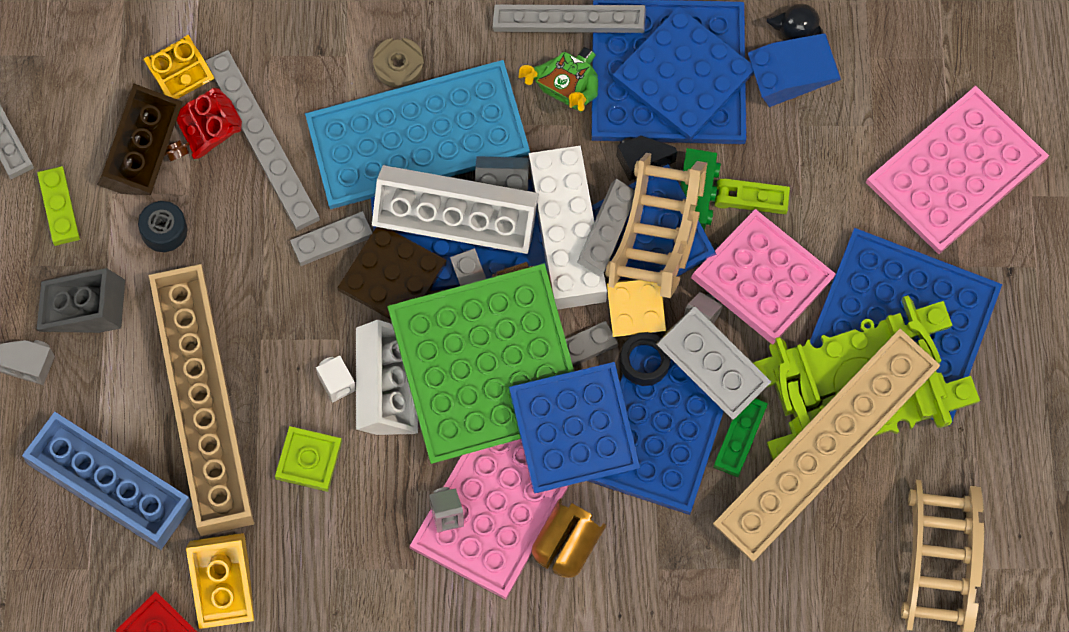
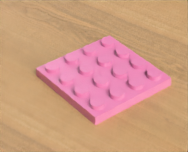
M755 209L715 250L717 255L707 258L693 273L691 278L767 341L774 344L775 338L781 337L829 285L836 276V273Z

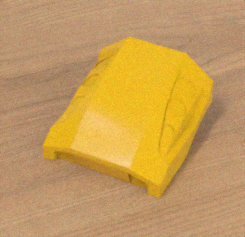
M189 35L143 59L163 94L175 99H179L215 79Z

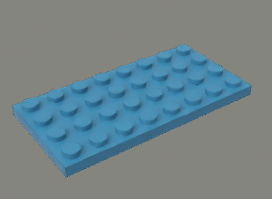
M504 60L305 113L330 209L375 197L377 178L383 165L451 177L476 170V156L521 158L528 156L530 153Z

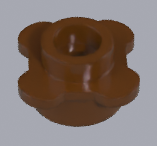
M180 140L168 145V151L165 152V155L168 156L170 162L189 154L186 146L190 144L189 142L182 144Z

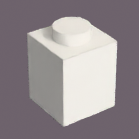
M341 356L326 358L320 362V366L316 367L317 375L332 403L356 391L355 382Z

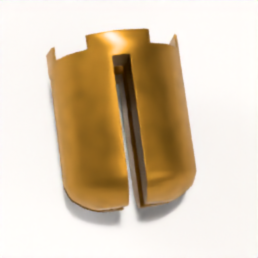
M560 498L532 546L533 557L541 566L549 569L575 523H577L552 569L555 574L561 577H575L580 573L599 537L605 530L606 524L603 522L601 527L591 520L592 514L573 503L566 507L562 505V499Z

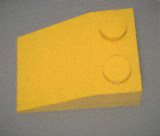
M244 533L189 541L186 552L199 629L254 621L249 560Z

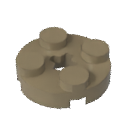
M387 39L374 52L373 68L375 75L382 83L395 89L413 84L419 79L424 69L422 51L410 39ZM393 59H404L403 66H394Z

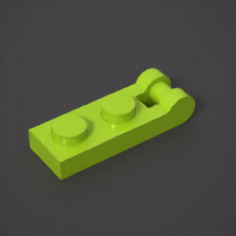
M732 179L717 180V190L719 192L715 198V206L718 208L756 209L762 212L787 214L790 187ZM729 191H737L736 197L729 196Z

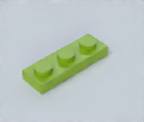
M63 166L37 172L54 246L80 240Z

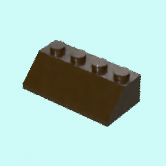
M133 83L97 185L120 194L151 195L183 101Z

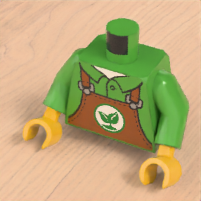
M586 47L581 49L577 57L562 52L558 57L535 67L523 65L519 69L518 78L525 77V84L531 85L533 80H536L543 93L579 112H582L585 109V105L598 96V75L590 65L596 55Z

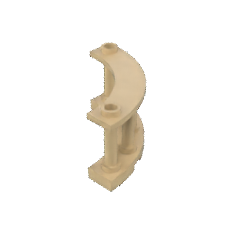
M645 153L635 164L634 175L637 176V182L629 220L621 244L614 258L607 264L606 277H609L608 287L613 288L620 277L654 282L661 286L660 296L671 298L680 282V277H676L679 268L685 269L694 241L700 212H696L695 208L698 196L703 197L707 163L697 161L691 169L682 171L650 165L651 153ZM649 176L684 181L688 185L686 199L679 201L646 195ZM644 205L681 211L683 217L680 227L671 229L640 223ZM637 233L674 240L675 246L672 253L669 252L666 255L633 249ZM628 259H634L666 266L660 272L626 267Z
M916 480L914 490L910 489L908 495V505L912 506L913 547L907 602L902 603L901 618L905 619L907 630L913 629L914 618L918 617L956 622V625H960L961 632H974L979 603H975L977 590L975 587H981L984 553V523H979L978 512H983L984 510L981 487L970 486L968 496L958 498L923 494L922 481ZM923 504L962 509V512H966L967 518L960 520L923 515ZM923 526L964 531V534L968 536L967 547L958 549L923 545ZM922 556L963 560V563L967 564L966 578L952 580L920 576ZM919 587L959 591L961 595H964L962 609L958 608L957 611L916 606Z

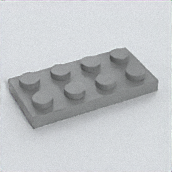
M695 306L656 343L733 420L771 383Z

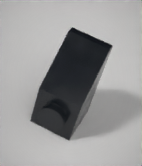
M640 135L636 138L628 137L622 140L617 145L616 156L628 180L631 181L637 178L634 175L635 164L645 153H651L650 165L663 167L676 162L678 151L676 147Z

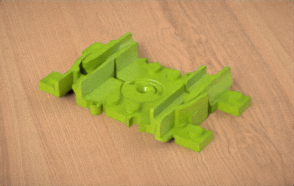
M908 295L904 296L901 301L909 320L907 325L904 324L901 313L888 315L885 320L879 322L876 328H874V323L871 319H865L860 325L861 332L855 329L830 338L822 335L823 345L820 348H814L810 340H807L805 346L798 344L796 347L788 349L786 342L781 337L775 338V343L769 345L772 356L753 362V364L771 381L767 387L775 385L785 416L793 414L795 419L788 423L791 431L790 435L767 442L772 461L899 329L905 332L912 340L919 338L920 340L916 343L940 364L941 358L930 334L949 329L953 326L944 301L916 309L912 299ZM868 324L870 328L867 329L864 325ZM935 371L874 436L890 431L898 434L897 423L899 421H906L909 424V429H912L915 423L933 418L938 428L949 426L952 423L949 412L980 402L972 377L968 376L945 383L942 373ZM799 377L801 396L799 394L798 380L795 382L792 381L788 384H786V381ZM835 393V395L824 399L822 405L819 406V408L807 413L806 409H810L819 405L821 401L820 398Z

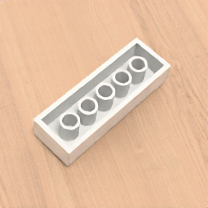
M581 145L529 153V169L533 192L539 193L536 209L546 267L557 310L606 302L607 288L604 273L597 276L577 263L594 224Z
M383 165L377 178L372 226L528 254L539 193Z

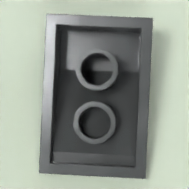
M108 268L41 281L37 331L101 333L121 329L125 279Z

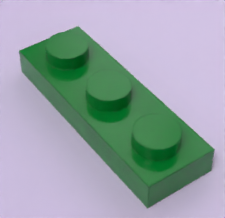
M755 398L732 420L713 468L737 478L739 477L768 403Z

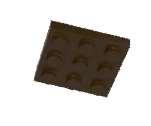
M376 227L340 282L338 291L391 319L387 306L428 295L446 266L447 260L390 229Z

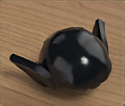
M795 4L786 12L767 18V23L775 30L780 31L787 40L824 34L823 29L819 26L820 18L818 12L807 4Z

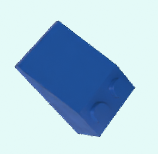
M825 33L775 42L748 52L761 96L769 107L841 80Z

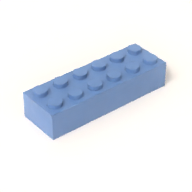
M56 412L52 414L22 455L29 466L160 550H162L193 506L187 495Z

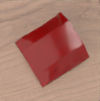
M212 88L198 98L189 101L180 109L176 120L184 137L190 144L193 159L205 156L234 133L240 132L242 120L232 101L218 88Z

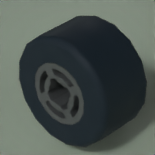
M168 201L153 202L145 207L139 215L138 227L142 240L152 250L156 252L173 251L181 246L186 239L188 231L183 212L177 205Z

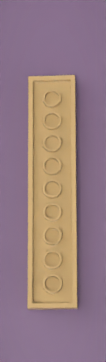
M899 329L727 508L713 525L745 556L754 562L940 367V364L905 332Z

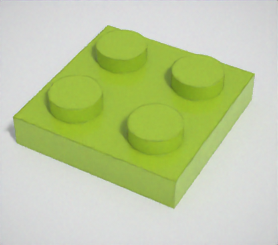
M289 426L275 479L328 492L341 448L342 438Z

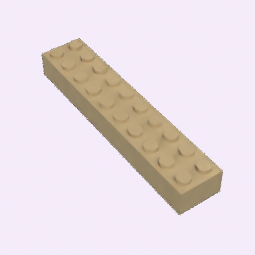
M199 264L149 275L197 529L200 536L254 525L202 265Z

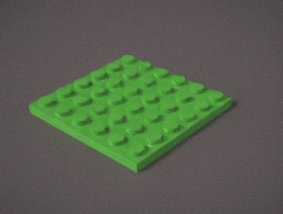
M545 263L387 306L430 464L520 439L508 387L574 372Z

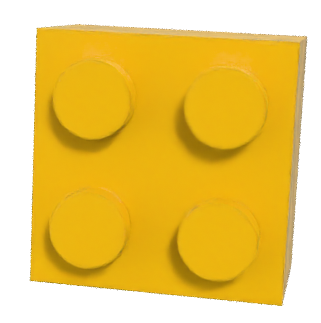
M628 279L619 280L613 288L608 287L609 282H607L613 337L643 332L666 331L663 297L660 296L661 286L654 282Z

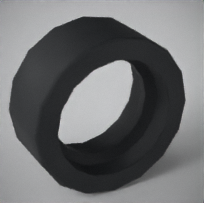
M649 332L637 333L629 337L623 344L619 359L620 369L625 378L633 384L640 386L654 385L660 382L668 373L671 358L656 344L661 339L660 336ZM647 345L659 352L661 363L656 371L641 373L631 366L629 357L635 347Z

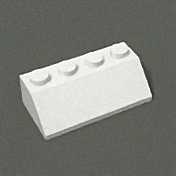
M375 320L357 327L356 430L375 435L418 433V417L392 324Z

